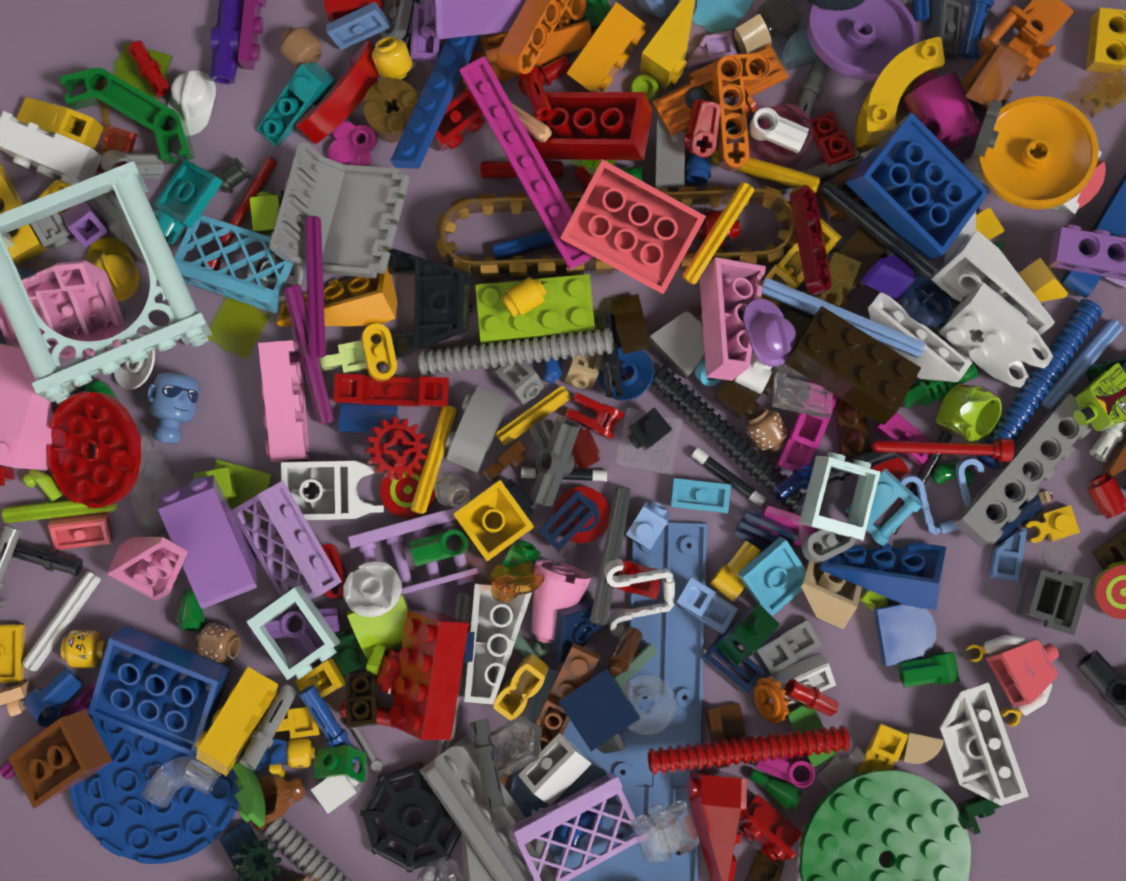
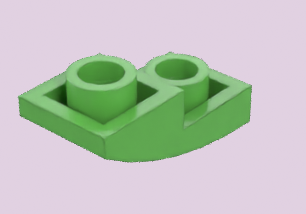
M239 761L232 767L238 776L234 781L241 790L235 794L240 804L237 810L247 823L252 820L261 828L265 825L266 816L262 787L255 772L243 766Z

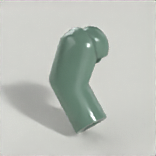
M519 632L513 647L523 659L530 654H534L540 660L548 655L550 649L548 643L526 641Z

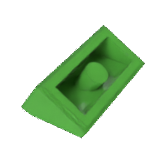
M803 704L790 710L789 714L786 715L793 732L798 730L802 733L806 729L811 732L814 728L820 731L824 727L814 708L807 709ZM832 750L829 754L821 752L820 755H815V753H812L811 756H806L809 764L815 767L837 753H834Z

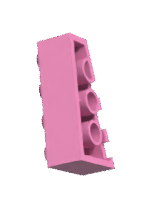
M293 340L258 343L262 375L261 390L265 403L263 421L264 427L268 431V440L265 441L266 456L270 457L271 462L276 464L281 462L310 461L304 367L298 344Z

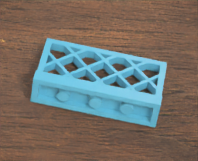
M201 215L192 228L188 227L174 257L185 284L275 314L280 306L279 297L294 263L288 261L275 265L271 256L274 252L267 247V245H270L269 236ZM200 223L209 225L213 233L200 239L196 236ZM230 232L236 234L239 241L224 248L219 237ZM216 239L220 250L205 256L201 245ZM254 241L261 242L265 250L249 256L245 246ZM197 247L202 258L191 263L184 261L183 259L187 251ZM242 247L246 258L231 265L227 254ZM223 256L227 267L218 271L211 270L208 261ZM268 256L272 267L257 273L252 262ZM249 264L254 275L243 280L238 279L234 270ZM276 273L278 281L274 290L263 287L260 279Z

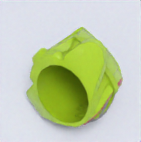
M958 384L945 395L935 422L943 426V429L964 437L969 443L982 440L983 438L987 439L1001 416V400L985 387Z

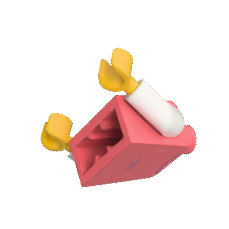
M1003 635L984 642L985 645L983 646L975 644L967 646L965 651L971 648H977L979 651V656L969 661L978 662L983 658L984 654L988 653L990 655L985 659L1013 706L1004 707L1000 712L1001 717H1005L1008 713H1014V718L1007 722L1008 726L1014 727L1018 725L1021 715L1027 716L1046 704L1052 689V682L1057 678L1058 674L1052 661L1058 658L1059 652L1053 644L1047 643L1042 646L1037 639L1028 641L1023 636Z

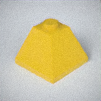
M501 480L453 514L486 562L534 528Z

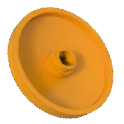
M1030 96L1012 101L1000 109L994 130L999 132L993 149L987 148L985 157L978 156L979 168L985 182L1001 199L1021 208L1049 209L1070 201L1086 187L1098 162L1099 147L1093 126L1076 107L1053 97Z

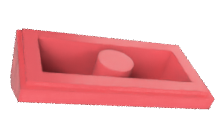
M109 512L51 518L48 525L53 546L58 550L106 545L113 542Z

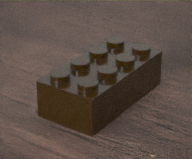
M823 306L812 317L785 362L786 365L883 425L897 413L921 369L920 366Z

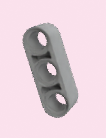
M657 112L655 188H667L668 192H677L679 187H684L685 130L671 137Z

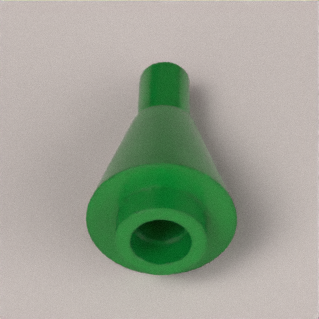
M756 769L749 778L765 788V791L785 812L789 807L794 810L803 796L798 792L800 787L775 778L771 779Z

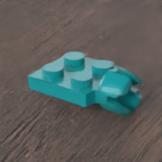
M187 159L183 160L153 204L157 207V210L154 211L155 217L167 243L171 245L177 241L184 227H193L223 183L217 176Z

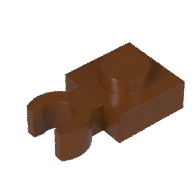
M518 440L496 462L489 466L483 472V475L492 482L508 467L511 466L515 469L526 459L523 455L527 451L526 447Z

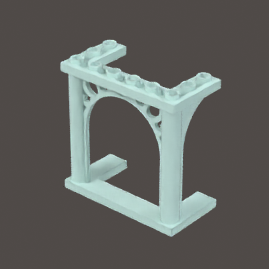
M134 161L0 214V301L36 380L32 383L36 394L52 403L56 401L57 404H61L68 397L79 392L78 387L93 380L91 376L101 372L104 375L116 372L121 369L120 364L129 360L132 363L142 361L149 357L148 352L159 349L160 352L176 346L175 341L182 339L186 346L192 344L194 348L209 341L208 337L213 335L202 313H198L147 199L145 193L149 192ZM114 190L148 266L150 276L149 296L137 320L120 334L100 341L73 340L53 331L37 314L8 248L15 245L10 234L7 232ZM162 293L163 301L167 300L169 306L163 303H156V296ZM154 310H160L167 313L170 321L166 326H156L150 322L149 314ZM142 326H147L153 333L143 332L144 336H139L137 330ZM56 339L58 344L54 347L52 354H50L49 348H52V346L48 344L47 340ZM115 340L121 342V345L117 348L113 347ZM73 346L76 350L75 360L71 365L64 367L59 360L60 353L65 347ZM93 349L95 352L94 356L88 355L82 362L83 351Z

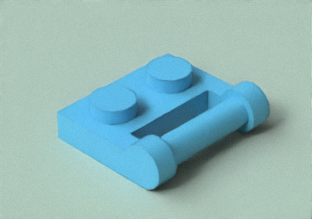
M886 468L880 473L866 528L872 538L882 546L890 540L889 536L913 511L918 512L923 507L921 500ZM900 497L905 504L880 527L875 521ZM851 505L845 510L848 514L850 513Z

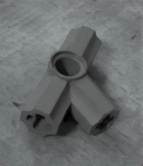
M558 417L555 425H553L552 420L544 419L534 423L529 428L538 451L536 467L539 472L530 495V499L544 506H553L563 476L569 475L574 468L572 449L581 426L576 421L565 417Z

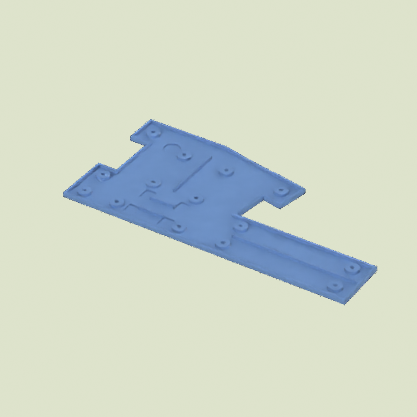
M667 522L651 550L632 539V563L658 570L667 568V570L673 573L674 576L672 578L675 580V605L669 612L635 617L629 621V627L637 628L643 635L637 651L646 643H651L659 652L628 680L627 697L641 719L619 733L625 744V749L611 753H602L599 747L591 752L570 720L563 736L575 744L592 764L557 800H561L601 777L612 773L618 776L623 786L621 789L645 839L569 881H698L699 837L686 790L690 771L688 768H685L683 772L675 769V773L666 770V774L658 771L656 775H652L648 766L647 752L649 748H654L655 751L658 750V747H663V749H667V746L676 748V745L685 747V744L688 743L691 746H694L697 742L701 745L703 659L701 657L704 655V623L683 609L676 601L691 577L703 585L706 584L707 523ZM687 543L691 544V548H687ZM664 578L661 580L657 599L630 593V609L665 603L663 591ZM552 668L548 669L540 690L531 697L509 791L510 796L526 818L528 815L524 809V803L527 801L543 800L534 795L518 775L537 756L525 750L524 746L560 671ZM645 693L648 695L646 699L643 698ZM683 695H687L686 700L682 699ZM694 767L691 771H701V769ZM625 770L626 773L622 775L620 771ZM617 795L606 800L604 812L617 816L620 806ZM599 804L592 808L598 809ZM623 812L622 818L627 819L625 812ZM602 815L603 823L601 826H598L597 832L610 836L615 819ZM621 821L615 838L626 840L635 835L631 825ZM590 833L581 839L580 849L585 850ZM619 833H623V838L618 837ZM595 835L590 852L596 854L604 852L609 839ZM614 841L613 846L619 843ZM550 843L548 850L559 864L564 848ZM569 849L564 866L572 869L579 866L583 853ZM677 850H681L680 855L676 854ZM588 856L587 861L590 860V859H592L593 857H592V856Z

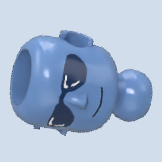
M160 373L155 378L154 383L149 386L147 391V400L150 401L149 411L153 417L160 419L159 426L154 430V439L156 441L170 444H178L182 437L180 424L191 422L195 417L196 411H198L197 404L200 398V385L196 379L175 373Z

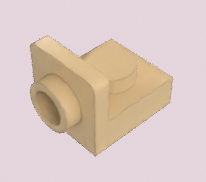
M594 353V356L586 354L585 357L577 355L576 358H572L570 368L565 377V383L571 384L576 388L592 390L599 374L602 356Z

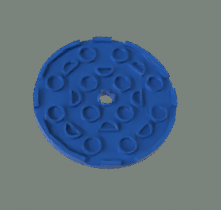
M94 716L91 720L112 762L71 787L70 796L82 825L86 831H90L102 847L119 857L123 856L138 863L164 864L182 860L198 853L222 834L232 821L240 805L235 794L241 790L234 781L238 776L233 768L225 776L199 761L196 757ZM212 722L210 723L207 732L209 731L210 727L212 726V724H213ZM242 752V754L240 755L235 764H237L241 760L242 756L244 755V752ZM154 766H159L166 772L162 782H155L151 778L150 772Z

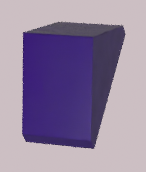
M894 254L878 260L861 281L867 286L894 299H898L913 283L915 278L911 267Z

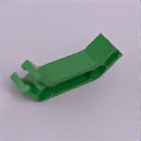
M100 67L60 76L61 84L69 90V93L64 94L66 104L74 110L104 103L155 133L161 160L167 165L178 163L177 157L171 156L169 145L171 140H180L183 150L178 151L179 157L183 156L187 160L195 159L187 124L173 109ZM102 79H106V87L97 91V83ZM86 86L87 92L71 97L70 93L75 92L74 87ZM170 119H174L176 122L175 127L170 131H165V123Z

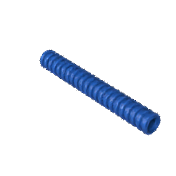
M1088 299L1080 300V306H1076L1074 309L1075 313L1069 316L1070 321L1065 322V328H1061L1059 331L1060 335H1057L1054 339L1055 342H1052L1049 346L1050 352L1053 355L1049 365L1045 368L1035 367L1036 372L1032 371L1030 374L1031 379L1025 381L1026 386L1021 387V393H1017L1015 396L1016 401L1013 400L1010 404L1011 408L1006 409L1007 415H1002L1000 418L1002 422H998L996 424L997 429L992 430V437H987V444H992L993 441H998L999 438L1012 440L1019 438L1018 433L1023 432L1025 429L1023 425H1028L1030 422L1028 418H1032L1034 416L1033 411H1037L1039 408L1038 403L1044 401L1043 396L1049 394L1048 389L1053 388V381L1059 379L1058 374L1063 373V367H1067L1069 364L1068 360H1071L1074 357L1073 353L1078 351L1077 345H1082L1084 342L1082 338L1088 336L1087 331L1092 330L1093 324H1096L1098 317L1103 314V310L1097 303ZM976 455L977 459L989 468L998 469L1000 466L999 461L996 458H992L991 455Z

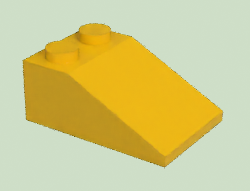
M681 0L642 52L640 72L654 77L657 83L666 90L671 83L676 85L685 73L683 69L687 64L685 56L695 0Z

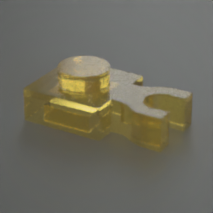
M1121 69L1098 83L1094 87L1097 93H1089L1080 100L1082 105L1088 101L1095 103L1096 108L1089 113L1091 118L1096 116L1103 109L1104 105L1111 110L1126 100V77Z
M834 252L828 264L832 285L829 290L820 294L819 299L825 301L827 294L832 293L836 296L834 305L840 307L843 301L842 289L848 291L851 289L861 262Z

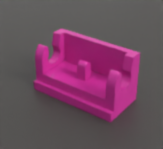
M896 413L885 425L878 423L873 429L885 441L933 442L899 413ZM901 453L915 466L924 464L928 459V454Z

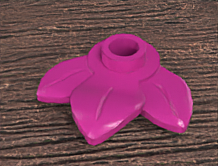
M343 121L331 132L336 140L329 146L327 158L341 164L370 166L371 151L377 144V134L370 126H355L351 122ZM361 134L366 136V141L363 144L359 142Z

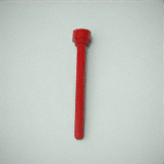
M268 157L265 160L229 224L241 226L251 209L250 197H257V194L261 192L277 164L275 158ZM230 232L220 237L224 248L229 246L235 236L234 233ZM218 243L215 245L211 253L220 250ZM222 256L208 261L211 270L218 271L221 269L220 265L222 262L220 260Z
M999 438L998 441H993L992 444L874 441L871 446L875 452L991 455L992 458H996L999 462H1011L1014 456L1013 440L1007 438Z

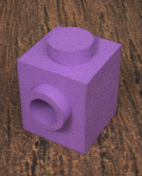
M87 201L72 206L61 214L69 231L85 248L108 232L102 218Z

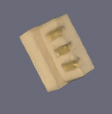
M1048 490L1038 493L1041 503L1051 502V499H1053L1052 492Z

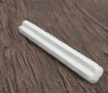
M87 571L23 660L22 664L30 671H37L101 581L97 574L92 571Z

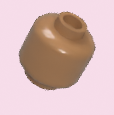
M306 27L289 28L282 34L281 54L295 68L298 69L304 63L319 62L322 57V44Z

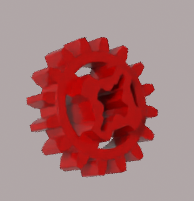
M397 417L390 418L389 423L386 420L380 421V428L375 426L370 429L374 437L365 438V441L371 444V446L365 449L364 453L371 454L372 456L367 463H375L377 466L374 472L377 474L384 471L385 479H390L393 474L395 480H401L403 474L406 477L413 476L412 469L420 470L422 468L418 461L427 459V456L422 454L421 451L428 448V444L421 443L420 441L425 434H417L415 431L418 425L408 426L407 418L401 419L399 423ZM388 431L386 440L379 444L382 436ZM404 433L409 437V439H410L411 441H409V440L404 436ZM395 445L397 447L399 446L400 448L404 447L405 449L400 450V452H397L393 450H387L386 448ZM410 453H412V457L410 461L407 463L406 458L409 456ZM381 456L388 461V464L384 462Z

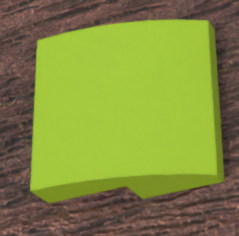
M401 593L394 607L381 616L364 617L357 615L352 610L347 612L349 622L367 660L376 644L386 647L384 655L388 654L389 649L396 651L402 649L403 626L407 617V611L409 610L403 593Z

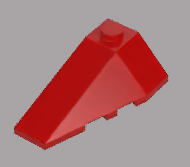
M690 771L686 790L710 881H733L737 863L733 850L736 844H740L742 836L740 832H737L739 818H745L747 778L723 771Z

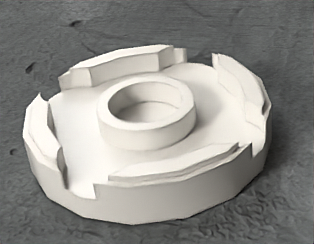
M372 561L358 566V570L354 573L351 572L347 576L343 586V597L349 608L359 616H381L394 607L402 593V582L397 572L385 562Z

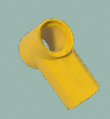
M745 541L728 564L725 563L717 572L710 585L733 602L745 588L738 573L762 552Z

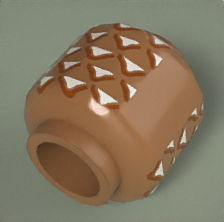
M762 408L748 418L749 423L746 431L759 450L770 449L774 452L785 445L786 441L784 439L789 433V428L776 410Z
M210 623L197 633L195 645L200 656L220 664H225L238 655L241 640L235 629L217 623Z

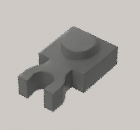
M990 101L973 154L985 157L987 148H994L999 134L998 131L994 130L1002 106L1001 102Z

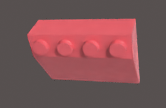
M602 159L560 239L664 294L706 216Z

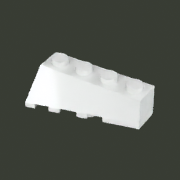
M475 584L471 632H475L473 662H469L467 665L464 702L494 704L533 589Z

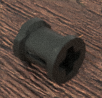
M237 157L233 159L234 163L221 173L217 171L214 174L223 181L222 185L230 194L234 192L233 188L243 180L252 178V175Z

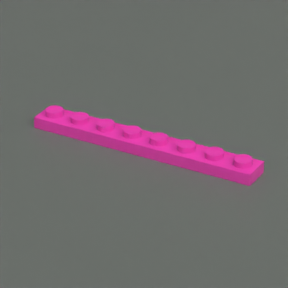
M485 56L459 69L463 80L569 270L571 271L595 258L560 239L573 213Z

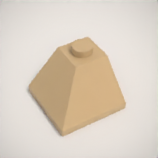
M813 546V550L816 553L817 548ZM808 560L801 588L816 618L844 629L858 607L862 587L822 571V562L813 563Z

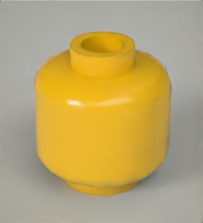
M389 36L380 39L375 44V48L372 51V59L378 74L382 78L389 77L400 80L405 78L413 65L406 43L401 39Z

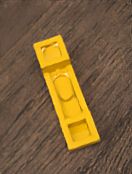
M880 723L867 746L855 774L872 769L891 770L894 762H898L909 735Z

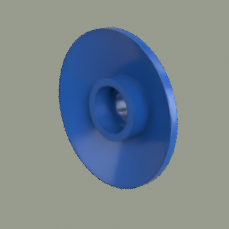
M621 347L618 348L619 361L623 365L621 379L624 394L616 398L615 387H613V399L627 401L641 396L649 388L654 377V365L645 351L640 350L623 354ZM599 370V383L603 391L606 392L604 375ZM628 374H633L631 379L625 381Z

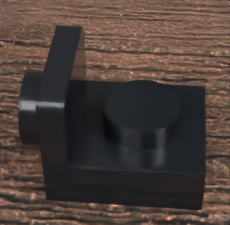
M654 407L628 427L627 430L630 434L627 438L637 450L642 447L646 452L673 429Z

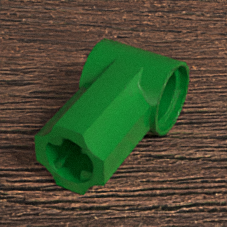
M449 530L445 533L410 542V550L416 567L454 556H461L467 552L470 546L468 535L460 530ZM455 534L459 535L463 542L462 547L458 551L451 550L448 545L449 538Z
M955 652L929 655V658L915 659L899 664V677L904 688L931 683L941 685L960 681Z

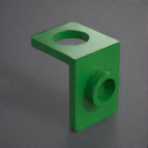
M349 745L317 749L313 777L319 779L346 776L357 782H365L367 754ZM354 757H357L359 761V771L357 773L353 769Z

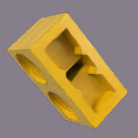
M1100 7L1091 17L1085 71L1119 75L1126 68V10ZM1109 24L1115 25L1118 32L1112 31ZM1106 51H1111L1115 55L1116 60L1109 58Z

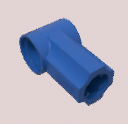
M66 667L44 689L31 691L25 697L24 707L39 726H50L59 719L61 715L60 707L84 683Z

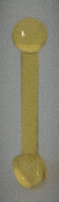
M103 79L96 85L97 90H102L106 87ZM101 103L105 122L103 131L106 135H112L114 127L110 123L107 105Z

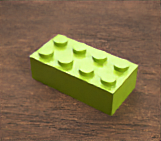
M590 274L539 279L547 293L543 296L545 302L524 315L518 314L515 317L511 315L501 297L507 294V290L523 280L475 285L481 344L485 343L486 346H489L491 342H494L495 345H498L499 341H503L506 344L508 340L514 343L516 339H520L523 342L525 338H529L531 341L534 337L542 339L543 336L551 338L552 335L560 337V334L569 336V333L572 332L574 335H578L580 331L586 334L588 330L595 333Z

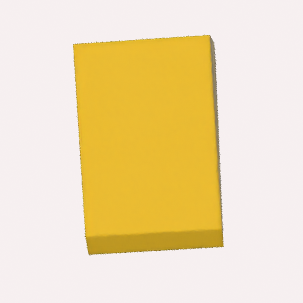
M1041 258L1018 273L1039 302L1065 298L1068 295L1055 274Z
M334 658L323 662L299 680L294 681L300 692L304 688L315 684L322 698L346 685V679L344 675H341Z

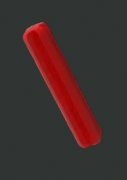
M483 161L480 164V175L482 178H518L509 161ZM544 161L552 177L563 176L562 161Z

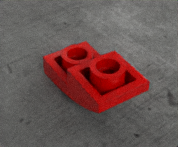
M833 111L806 120L808 132L828 166L855 157V152L845 130H841Z

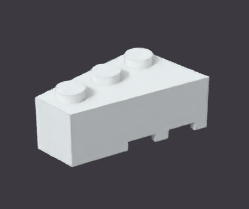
M3 111L0 118V149L14 158L12 161L14 164L25 169H29L30 165L37 168L36 171L50 178H53L54 174L61 176V181L71 186L94 177L103 157L94 149L58 133L52 134L38 129L39 125L29 122V125L22 123L13 117L12 114Z

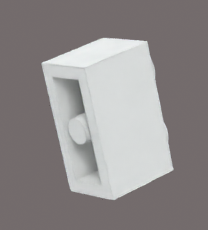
M559 733L518 776L534 795L551 806L592 763L575 744Z

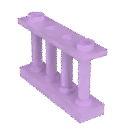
M460 506L348 537L350 547L352 549L359 548V552H363L365 563L377 561L374 549H376L375 543L386 540L387 545H391L398 575L402 582L403 595L457 580L458 585L475 581L473 575L480 574L478 568L469 570L465 554L461 556H454L458 572L456 574L441 577L436 561L426 564L430 581L413 585L402 545V541H404L403 535L414 533L415 537L419 539L427 538L432 533L431 528L440 525L446 531L458 530L457 526L460 524L453 514L462 508ZM455 534L449 538L451 550L458 551L462 547L460 536Z

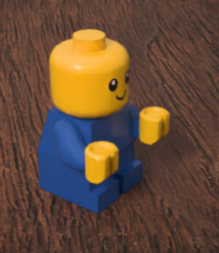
M272 738L274 743L271 748L266 749L257 768L253 771H262L263 767H269L271 774L285 779V769L282 766L288 765L290 768L309 767L312 759H315L316 747H312L311 741L307 738L290 739L288 743L287 741Z

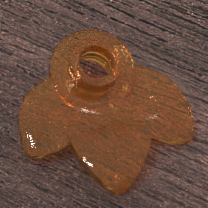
M527 561L511 570L503 565H497L489 577L492 584V597L498 602H510L518 595L529 594L537 590L543 584L545 577L539 574L534 575L531 561Z

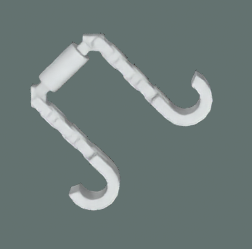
M615 559L606 565L604 574L607 582L613 587H625L633 583L664 578L663 591L665 603L635 609H621L613 612L608 618V626L614 636L620 637L625 629L623 625L616 626L619 622L632 620L635 617L669 612L675 605V580L672 578L674 575L667 568L633 575L613 576L615 572L622 571L624 567L622 560Z

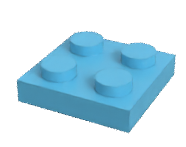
M779 537L738 573V576L755 601L773 616L802 591L801 585L806 569L787 540Z

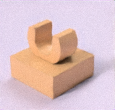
M29 681L0 690V705L7 703L10 716L23 713V710H26L24 698L32 691Z

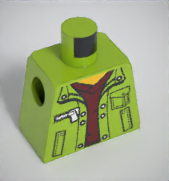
M1119 363L1100 374L1075 397L1080 408L1074 411L1073 416L1079 425L1085 426L1091 423L1096 431H1102L1126 422V373Z

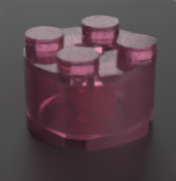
M783 104L775 107L772 106L770 108L776 111L778 116L809 129L805 142L799 153H795L770 141H760L752 138V148L761 161L789 168L803 158L812 142L813 130L810 123L811 120L807 113L796 105ZM764 119L758 120L760 128L770 129L768 121Z

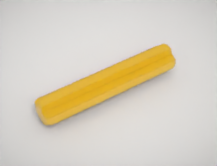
M559 386L496 432L497 438L504 446L508 445L529 430L534 423L540 422L568 402L571 396L564 386Z

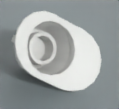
M196 70L185 72L173 81L167 105L185 120L189 135L197 134L207 126L216 97L214 81H211L207 73ZM168 120L169 125L172 128H174L176 124L175 120Z

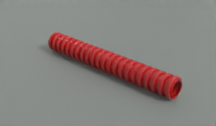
M839 725L838 729L835 726H831L829 730L826 727H822L820 731L814 728L811 732L806 729L802 733L797 730L793 734L785 732L784 735L776 733L775 736L772 734H767L766 737L758 735L757 738L749 736L747 740L745 737H740L739 741L736 738H731L730 742L722 739L721 743L713 740L712 744L705 741L703 745L697 742L694 746L688 743L685 744V747L681 745H676V748L667 746V749L658 747V750L655 751L654 748H649L647 757L649 770L652 775H656L658 771L666 774V770L675 773V769L683 772L685 768L691 771L694 767L702 769L703 766L712 768V765L721 767V764L730 766L732 762L734 765H739L740 761L743 764H748L749 760L757 763L758 759L765 762L767 758L774 761L776 757L782 760L785 756L793 758L794 755L802 757L803 754H806V756H811L812 753L820 755L821 752L829 754L831 750L834 753H838L840 749L843 752H847L850 747V739L845 726Z

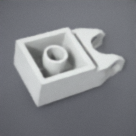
M984 282L953 310L951 316L938 331L940 335L993 378L1019 388L1024 385L1029 376L1022 362H1026L1031 366L1045 368L1053 358L1052 353L1039 333L1026 323L1028 318ZM1032 348L1039 350L1044 360L1037 358ZM1009 368L1016 370L1020 379H1015L1010 374Z
M358 461L281 462V481L285 482L306 520L356 519L368 513L384 512V505H374L365 502L357 494V483L364 476L375 473L376 466H369ZM310 482L316 483L315 487L319 486L320 493L315 494V498H310V494L305 493V488L310 487Z

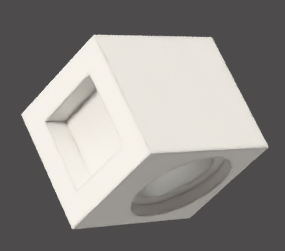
M346 776L327 777L311 789V791L329 814L360 790L357 785L360 782Z

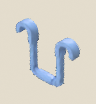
M971 456L960 459L956 465V476L961 489L964 508L971 502L964 474L965 468L973 464L976 471L984 473L982 463ZM905 474L898 479L904 486L909 482L916 484L918 497L923 503L922 511L927 531L937 535L938 533L945 534L959 530L953 523L956 519L939 523V526L933 525L934 522L926 498L924 484L916 475Z

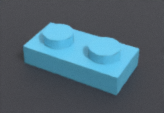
M674 478L670 507L727 514L729 511L731 485Z

